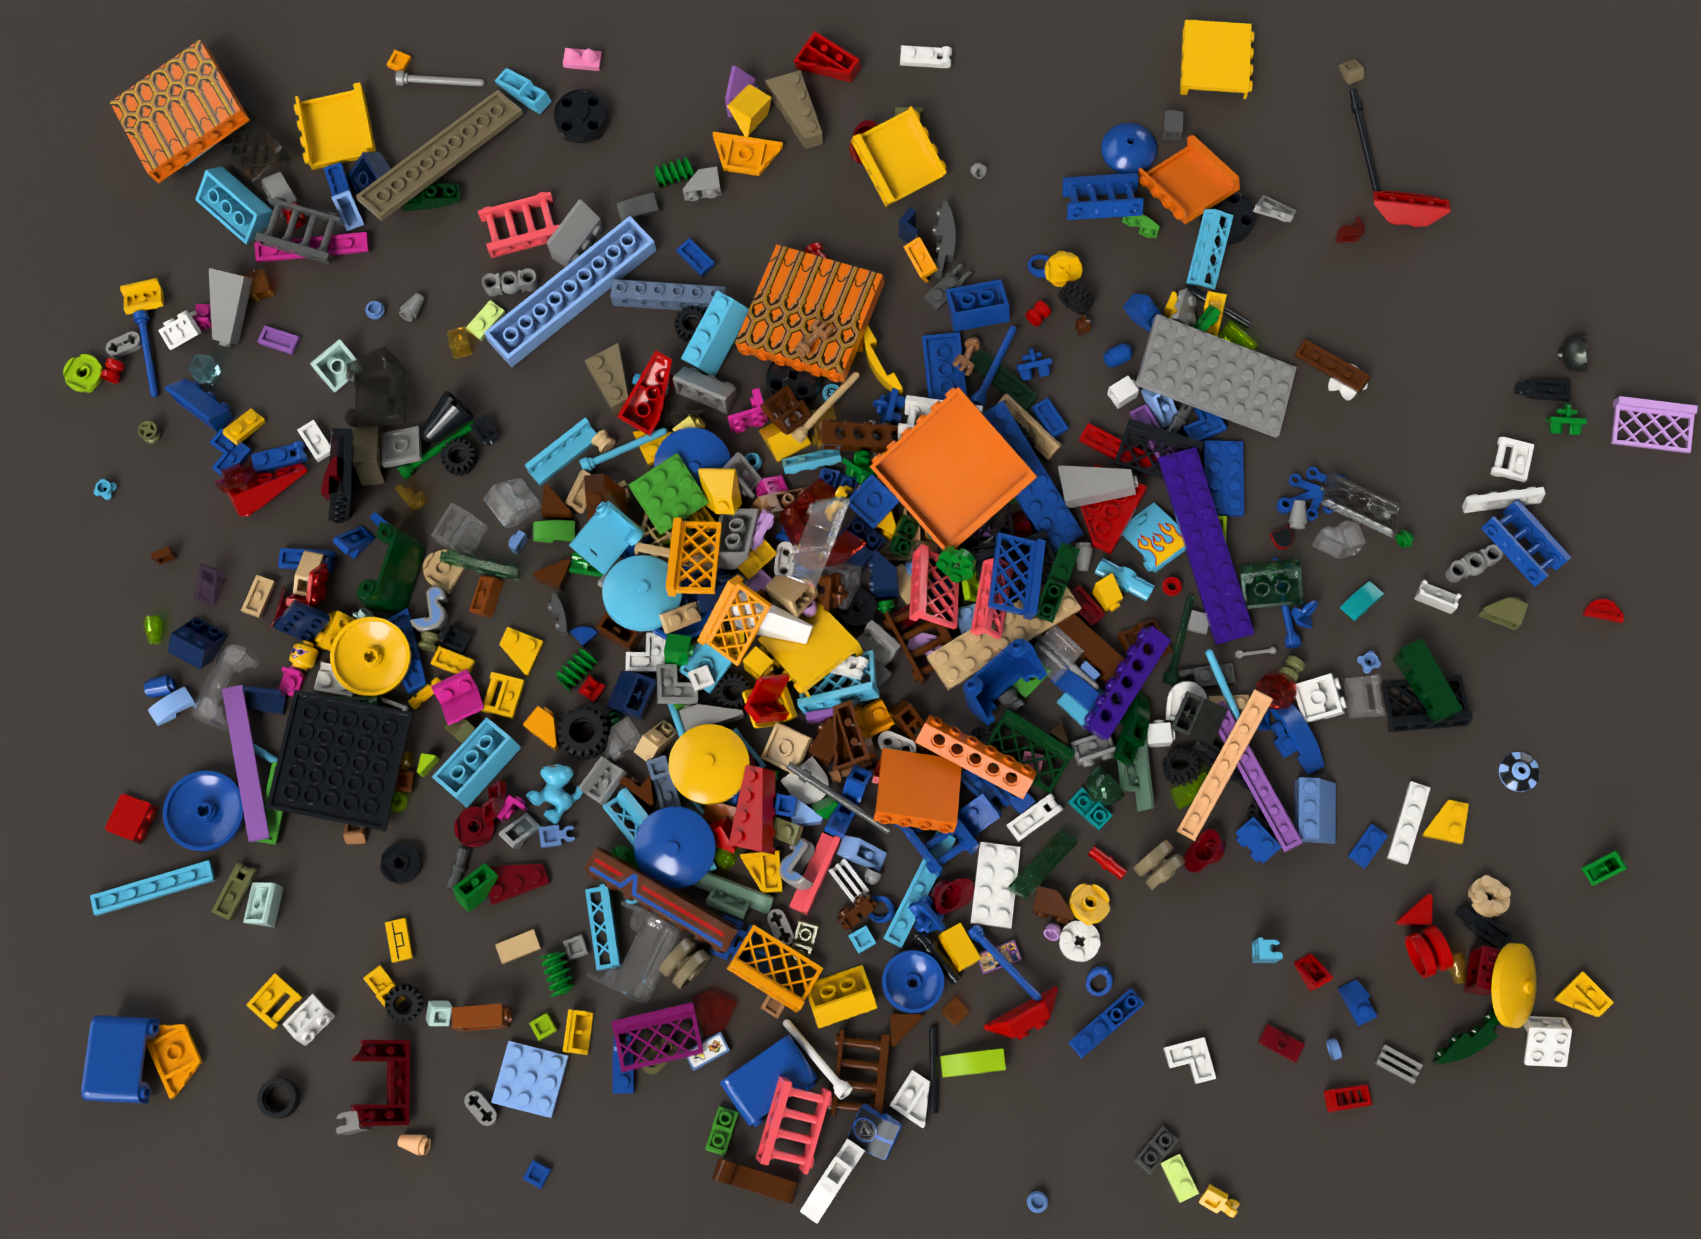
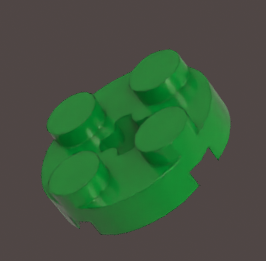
M949 546L941 551L936 566L955 583L971 579L977 569L975 566L977 563L976 559L963 548L957 550L954 549L955 546Z

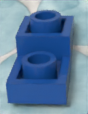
M822 467L816 485L836 493L839 486L844 487L845 485L853 488L855 492L860 484L856 482L857 477H849L848 475L841 474L840 471Z

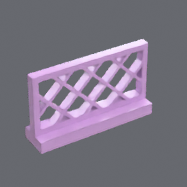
M1623 396L1613 400L1614 417L1611 444L1691 453L1694 416L1697 414L1698 406ZM1620 411H1626L1631 416V419L1623 423L1619 418ZM1641 413L1646 414L1651 419L1644 426L1637 418ZM1660 416H1666L1671 423L1663 428L1656 419ZM1680 418L1688 419V426L1684 430L1676 423ZM1632 420L1640 427L1634 434L1626 426ZM1652 422L1660 430L1654 436L1646 429ZM1671 425L1679 432L1673 439L1665 431ZM1622 428L1630 436L1625 441L1617 440L1618 431ZM1640 431H1643L1649 438L1645 443L1639 442L1635 437ZM1662 433L1669 442L1665 445H1659L1654 438ZM1682 436L1686 441L1685 448L1678 447L1674 440Z

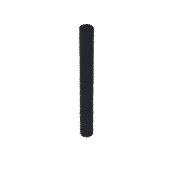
M1189 284L1184 286L1183 290L1187 289L1195 298L1205 303L1207 295ZM1224 307L1223 315L1246 329L1249 328L1250 321Z
M929 1028L930 1113H938L937 1028Z

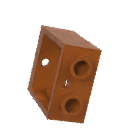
M502 1003L451 1008L452 1029L460 1032L510 1028L509 1023L513 1020L512 1010H509V1007Z

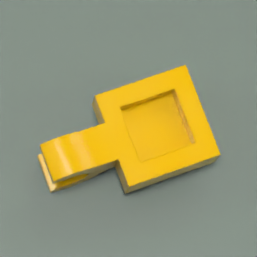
M1209 1184L1199 1200L1201 1205L1218 1214L1222 1210L1232 1218L1238 1212L1236 1209L1240 1205L1234 1199L1227 1200L1228 1194Z

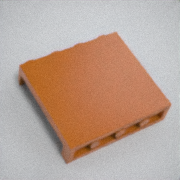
M1194 135L1187 138V147L1148 172L1139 168L1138 180L1140 184L1146 187L1154 198H1158L1164 208L1169 209L1177 220L1180 219L1185 225L1203 214L1204 209L1212 208L1240 190L1239 176Z
M882 748L873 821L881 824H897L901 827H917L921 830L931 829L942 833H954L958 818L962 767L940 756Z

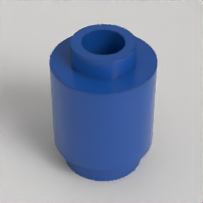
M1121 343L1106 350V353L1103 354V359L1108 368H1115L1130 361L1133 352L1129 345Z
M169 675L151 678L144 682V691L147 697L157 698L169 695L176 689L175 679Z

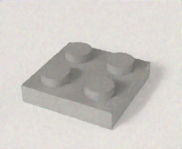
M419 426L381 433L382 465L384 468L422 461L421 430Z

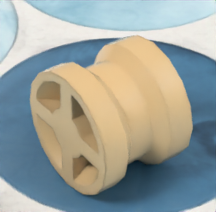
M601 430L592 438L591 443L599 448L598 450L601 454H604L613 448L616 441L608 436L606 430Z

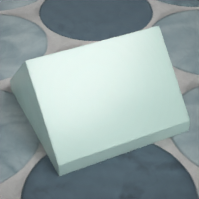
M340 339L310 363L315 372L334 393L364 369Z
M252 882L243 923L275 928L284 887L276 883Z

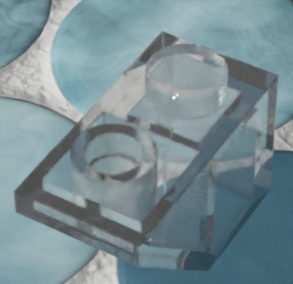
M629 717L611 727L605 752L609 761H617L624 756L625 751L635 749L641 739L640 733Z

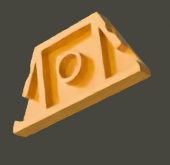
M713 132V139L723 171L760 176L783 149V142Z
M159 1025L158 1034L153 1039H147L146 1045L169 1098L174 1099L203 1061L187 1025Z

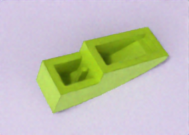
M1004 1049L940 1056L943 1078L1006 1070Z

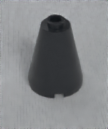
M445 391L421 429L423 432L421 436L428 443H437L471 421L474 415L453 394Z

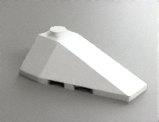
M742 592L739 594L741 601L748 600L746 593ZM754 603L757 613L763 612L765 607L760 603ZM749 604L742 605L745 615L752 614ZM772 604L757 635L806 644L813 626ZM732 606L733 616H739L738 607ZM753 617L746 618L749 628L755 627ZM735 620L736 626L744 629L742 620Z

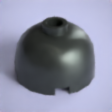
M1586 333L1573 334L1567 337L1563 342L1562 348L1558 349L1559 360H1563L1564 366L1570 371L1588 372V368H1584V363H1588L1587 341H1583V337H1587Z

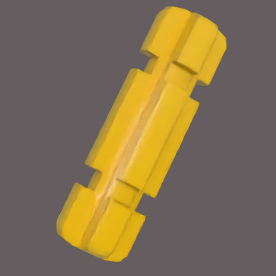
M436 677L431 681L430 685L427 684L416 694V697L413 696L408 700L410 706L413 709L421 706V702L424 703L434 695L431 686L441 682V680Z

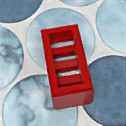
M1368 1084L1324 1091L1328 1112L1372 1105ZM1357 1090H1360V1092H1361V1096H1362V1100H1363V1102H1361V1103H1360V1099H1359V1095H1358V1091H1357ZM1351 1091H1352V1095H1353L1354 1104H1352V1100H1351V1095H1350V1092H1351ZM1341 1093L1344 1094V1099H1345V1104H1346V1105L1343 1104V1099H1342Z

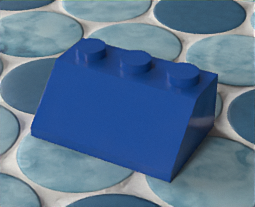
M1001 279L945 290L949 316L954 332L1010 322L1009 303Z
M185 378L164 388L178 404L217 433L221 428L224 429L234 418L230 412L231 408L226 403H218L216 401L217 397L209 391L207 393L202 391L203 387L196 381L190 382Z

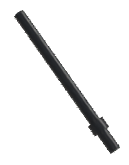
M1352 89L1349 91L1352 102L1350 106L1352 113L1355 115L1373 191H1381L1362 115V103L1358 99L1357 90Z

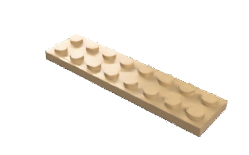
M1045 585L1040 587L1039 600ZM1066 587L1053 623L1035 616L1031 620L1023 619V615L1006 612L1001 639H995L986 633L974 635L970 633V629L927 655L926 658L949 691L972 677L1014 640L1024 639L1029 642L1080 611L1081 607ZM1021 600L1013 603L1016 608L1022 609L1023 603ZM993 620V621H992V625H991V629H993L994 631H996V625H995V622H994V620Z

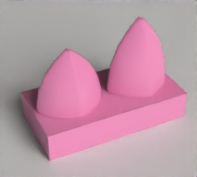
M565 48L563 67L600 71L602 52L594 51L590 48L586 50Z

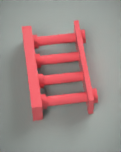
M540 192L532 197L494 207L488 206L478 211L481 221H487L492 241L486 245L491 258L547 244L546 242L559 227V225L553 224L548 206L554 203L550 192ZM541 207L546 228L535 229L530 209ZM523 212L528 229L527 233L517 235L512 214ZM505 216L510 237L500 240L494 219Z
M779 1076L756 1155L758 1162L769 1165L770 1160L776 1158L800 1164L799 1169L808 1175L809 1169H812L814 1165L813 1155L827 1107H830L832 1102L831 1091L826 1087H822L820 1094L793 1088L792 1082L788 1078ZM793 1096L817 1102L814 1115L787 1108V1099ZM789 1117L810 1122L809 1134L805 1135L781 1129L780 1123L782 1118ZM780 1137L805 1143L803 1155L776 1150L774 1147L776 1139Z

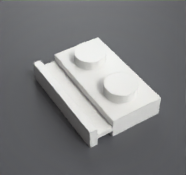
M321 662L314 690L339 696H354L355 693L347 690L338 682L332 671L331 664Z

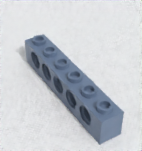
M612 279L610 297L613 306L681 311L684 307L688 310V306H691L692 309L696 306L698 310L702 309L706 312L717 290L725 295L727 293L726 287Z

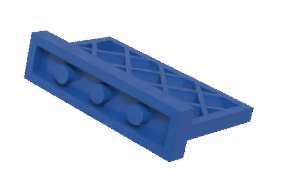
M997 533L987 607L1023 615V619L1031 620L1037 614L1046 540L1038 539L1033 541L1004 533ZM1001 539L1007 540L1012 547L1005 551L1001 545ZM1022 544L1030 546L1029 553L1025 556L1018 547ZM1012 550H1015L1020 557L1016 562H1013L1008 555ZM1003 556L1010 564L1005 569L998 563L999 559ZM1021 561L1027 566V571L1023 574L1016 566ZM1013 568L1018 577L1011 580L1005 571ZM1002 575L1008 584L1000 587L996 578ZM1019 579L1025 585V589L1021 592L1014 584ZM1008 586H1010L1016 594L1010 599L1003 591ZM1000 593L1006 602L1003 604L994 603V595ZM1018 597L1023 603L1022 609L1016 608L1011 601Z

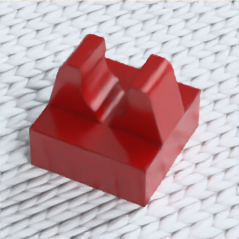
M589 675L578 692L595 704L605 691L606 686Z

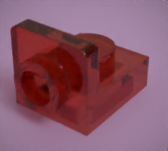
M1356 217L1353 227L1349 225L1339 227L1335 235L1336 243L1359 242L1365 230L1364 223H1361V217Z

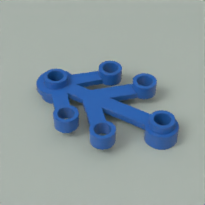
M1310 467L1306 472V477L1310 480L1316 479L1326 483L1323 486H1318L1302 480L1298 474H1292L1288 480L1289 485L1308 490V492L1291 499L1287 497L1281 498L1276 505V509L1280 514L1285 515L1290 513L1295 500L1308 501L1313 499L1310 508L1307 510V520L1314 521L1318 516L1317 510L1323 494L1331 491L1328 501L1323 505V511L1326 514H1331L1336 509L1335 502L1338 494L1343 493L1348 487L1347 479L1340 474L1330 477L1320 473L1316 467ZM1309 471H1314L1316 475L1311 476ZM1292 478H1296L1298 483L1292 482ZM1335 481H1340L1342 485H1336ZM1287 502L1289 507H1284L1282 503ZM1326 505H1331L1332 510H1328ZM1313 512L1315 517H1310L1308 513Z

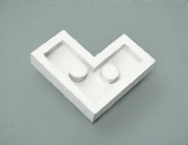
M646 633V652H626V671L656 673V665L665 664L664 647L666 640L654 633Z
M1205 1037L1163 1048L1169 1069L1189 1064L1195 1084L1216 1079Z

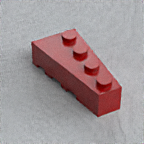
M746 765L728 845L775 855V847H773V837H775V829H773V817H775L773 798H775L776 771Z

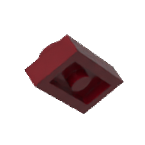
M1080 585L1071 592L1081 607L1077 614L1090 628L1105 617L1106 613Z

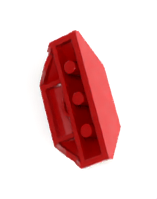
M1390 190L1373 191L1372 194L1374 205L1388 223L1394 225L1406 224L1413 227H1427L1450 213L1451 210L1448 199H1440L1435 196Z
M1057 986L1042 993L1040 1001L1031 999L983 1025L984 1031L1010 1039L1017 1037L1018 1040H1021L1030 1035L1028 1031L1036 1027L1039 1030L1048 1025L1046 1021L1051 1018L1058 992Z

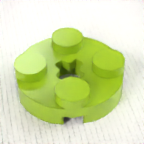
M81 354L80 357H73L65 364L63 376L71 389L77 392L91 393L101 383L103 378L100 377V374L104 368L95 357ZM86 369L87 374L84 377H81L79 373L81 371L84 372Z

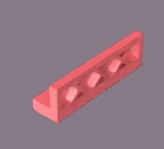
M991 558L983 561L970 633L974 635L986 633L995 639H1001L1006 612L999 610L997 614L996 609L987 607L994 559ZM1001 558L999 559L998 563L1001 567L1006 568L1010 565ZM1010 568L1006 571V574L1009 576L1011 580L1013 568ZM1002 575L996 578L997 583L1001 587L1008 584ZM1010 586L1003 590L1008 597ZM1000 593L994 595V603L1003 604L1006 602ZM993 620H994L995 625H996V631H994L993 629H991V625H992V621H993Z
M822 832L815 848V853L803 874V877L813 883V885L809 889H797L789 908L808 916L841 843V838L837 836L832 837Z

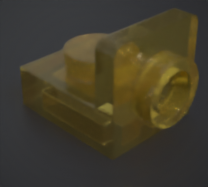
M465 326L447 331L449 347L454 359L472 355Z
M401 484L394 488L412 511L421 508L427 500L423 491L414 495L409 487L404 488Z

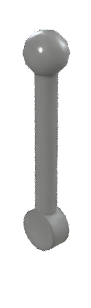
M1272 646L1269 649L1248 652L1238 650L1235 656L1241 659L1247 655L1275 654L1277 649Z

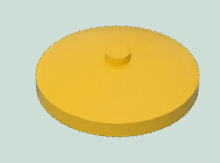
M378 617L360 618L343 627L335 637L330 652L331 668L338 682L352 693L368 697L384 695L399 686L406 677L411 664L410 644L402 630L388 620Z
M715 724L700 725L686 731L674 744L669 757V773L676 789L688 800L702 805H715L734 797L741 789L745 767L750 765L749 754L742 739L732 730Z
M1509 943L1500 951L1494 966L1491 988L1492 1003L1495 1015L1503 1026L1520 1028L1529 1019L1534 1006L1537 989L1536 966L1533 955L1526 945Z

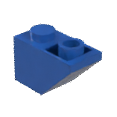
M1134 293L1123 306L1131 320L1149 333L1154 316L1156 314L1162 316L1148 295Z

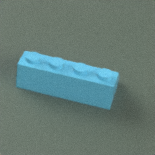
M224 167L211 168L205 171L195 200L246 245L255 239L257 232L261 233L268 226L273 210Z
M717 290L681 360L715 377L737 337L749 309Z
M486 717L432 778L467 808L521 747Z

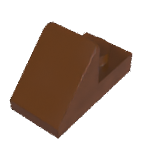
M650 775L640 787V783L633 777L629 779L625 776L622 777L619 781L621 786L626 787L633 795L652 809L655 807L653 781Z

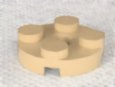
M1484 875L1470 885L1468 897H1471L1473 908L1482 916L1498 917L1509 908L1511 892L1500 881ZM1486 894H1490L1492 900H1488V896Z

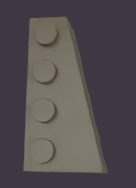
M801 71L765 80L766 92L772 97L774 104L781 111L786 122L790 124L803 147L808 149L822 145V131Z

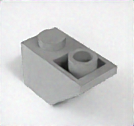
M717 167L698 169L683 188L685 201H697L700 198H715L721 195Z

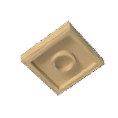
M776 722L761 755V759L795 775L786 767L789 762H792L800 768L812 738L780 722Z

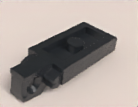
M1532 378L1531 380H1526L1525 383H1517L1514 386V394L1525 395V398L1568 402L1570 400V381Z
M1462 906L1455 913L1460 919L1464 920L1462 924L1468 930L1496 949L1502 950L1513 936L1504 927L1491 918L1482 916L1475 909L1469 911Z

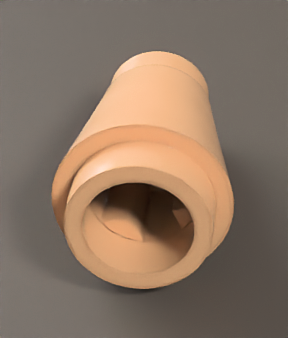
M401 1134L398 1139V1146L418 1156L427 1155L431 1147V1139L427 1138L426 1135Z

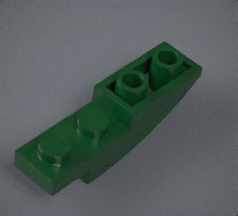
M430 184L400 208H403V211H417L459 203V184Z
M1061 542L1041 594L1035 617L1053 623L1079 554V548Z
M1140 692L1137 693L1119 722L1123 725L1113 757L1126 766L1133 765L1138 748L1144 747L1149 728V701Z
M1493 1010L1489 1011L1483 1017L1485 1021L1480 1026L1478 1024L1469 1031L1470 1036L1466 1032L1455 1033L1448 1040L1450 1044L1445 1049L1443 1047L1434 1054L1436 1058L1432 1063L1434 1065H1441L1459 1061L1474 1055L1491 1044L1498 1037L1493 1029L1500 1023Z

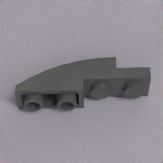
M943 201L942 207H938L936 218H939L938 224H934L932 235H935V242L937 243L936 253H938V258L934 259V262L939 269L935 272L934 277L942 279L945 263H953L955 255V223L947 201Z

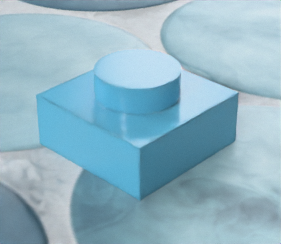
M867 926L848 935L858 954L876 944Z

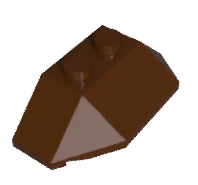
M605 474L584 476L588 521L596 513L597 506L603 501H610L628 517L625 489Z

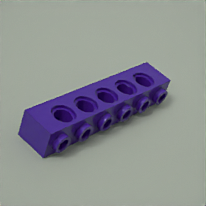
M1153 626L1142 628L1139 631L1136 643L1128 648L1126 652L1127 657L1118 664L1115 676L1107 681L1105 685L1106 690L1097 697L1094 709L1089 711L1084 718L1085 723L1082 727L1101 740H1108L1171 641V639ZM1145 644L1149 647L1147 654L1143 650ZM1135 660L1138 662L1139 665L1137 670L1133 668V662ZM1124 677H1126L1128 680V685L1126 687H1124L1122 684V680ZM1114 693L1118 698L1116 704L1112 702V695ZM1103 710H1105L1107 713V718L1105 721L1101 718V712Z

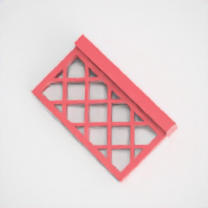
M921 544L912 554L909 619L917 621L921 618L955 630L958 621L959 583L951 581L947 575L943 578L939 576L936 572L938 567H933L929 562V558L937 563L940 554L929 551V546ZM931 573L937 582L932 583L928 578V574ZM948 579L953 585L952 589L948 588L944 580ZM938 584L945 592L942 595L935 588ZM929 589L936 597L933 600H931V598L927 594V590ZM946 595L952 601V605L950 606L943 598ZM939 601L944 610L940 611L934 602ZM927 606H930L933 610L934 616L926 613ZM947 612L951 617V621L946 620L942 614Z

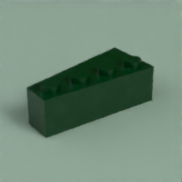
M1423 638L1402 647L1398 651L1393 661L1426 708L1430 719L1434 720L1437 724L1457 715L1462 710V707Z

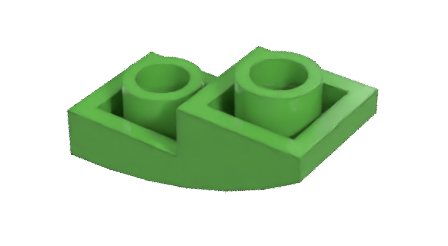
M1143 214L1142 216H1126L1122 220V223L1130 227H1140L1138 234L1146 238H1157L1160 227Z
M546 520L533 523V541L552 543L554 540L572 542L575 538V521Z
M718 1107L705 1150L722 1156L726 1155L739 1112Z

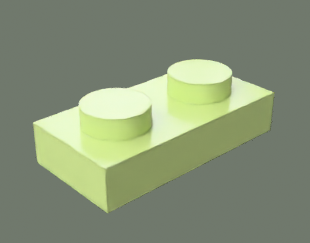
M490 300L468 324L466 330L482 341L486 337L484 332L498 322L506 313Z
M1180 1154L1160 1163L1179 1203L1199 1194Z

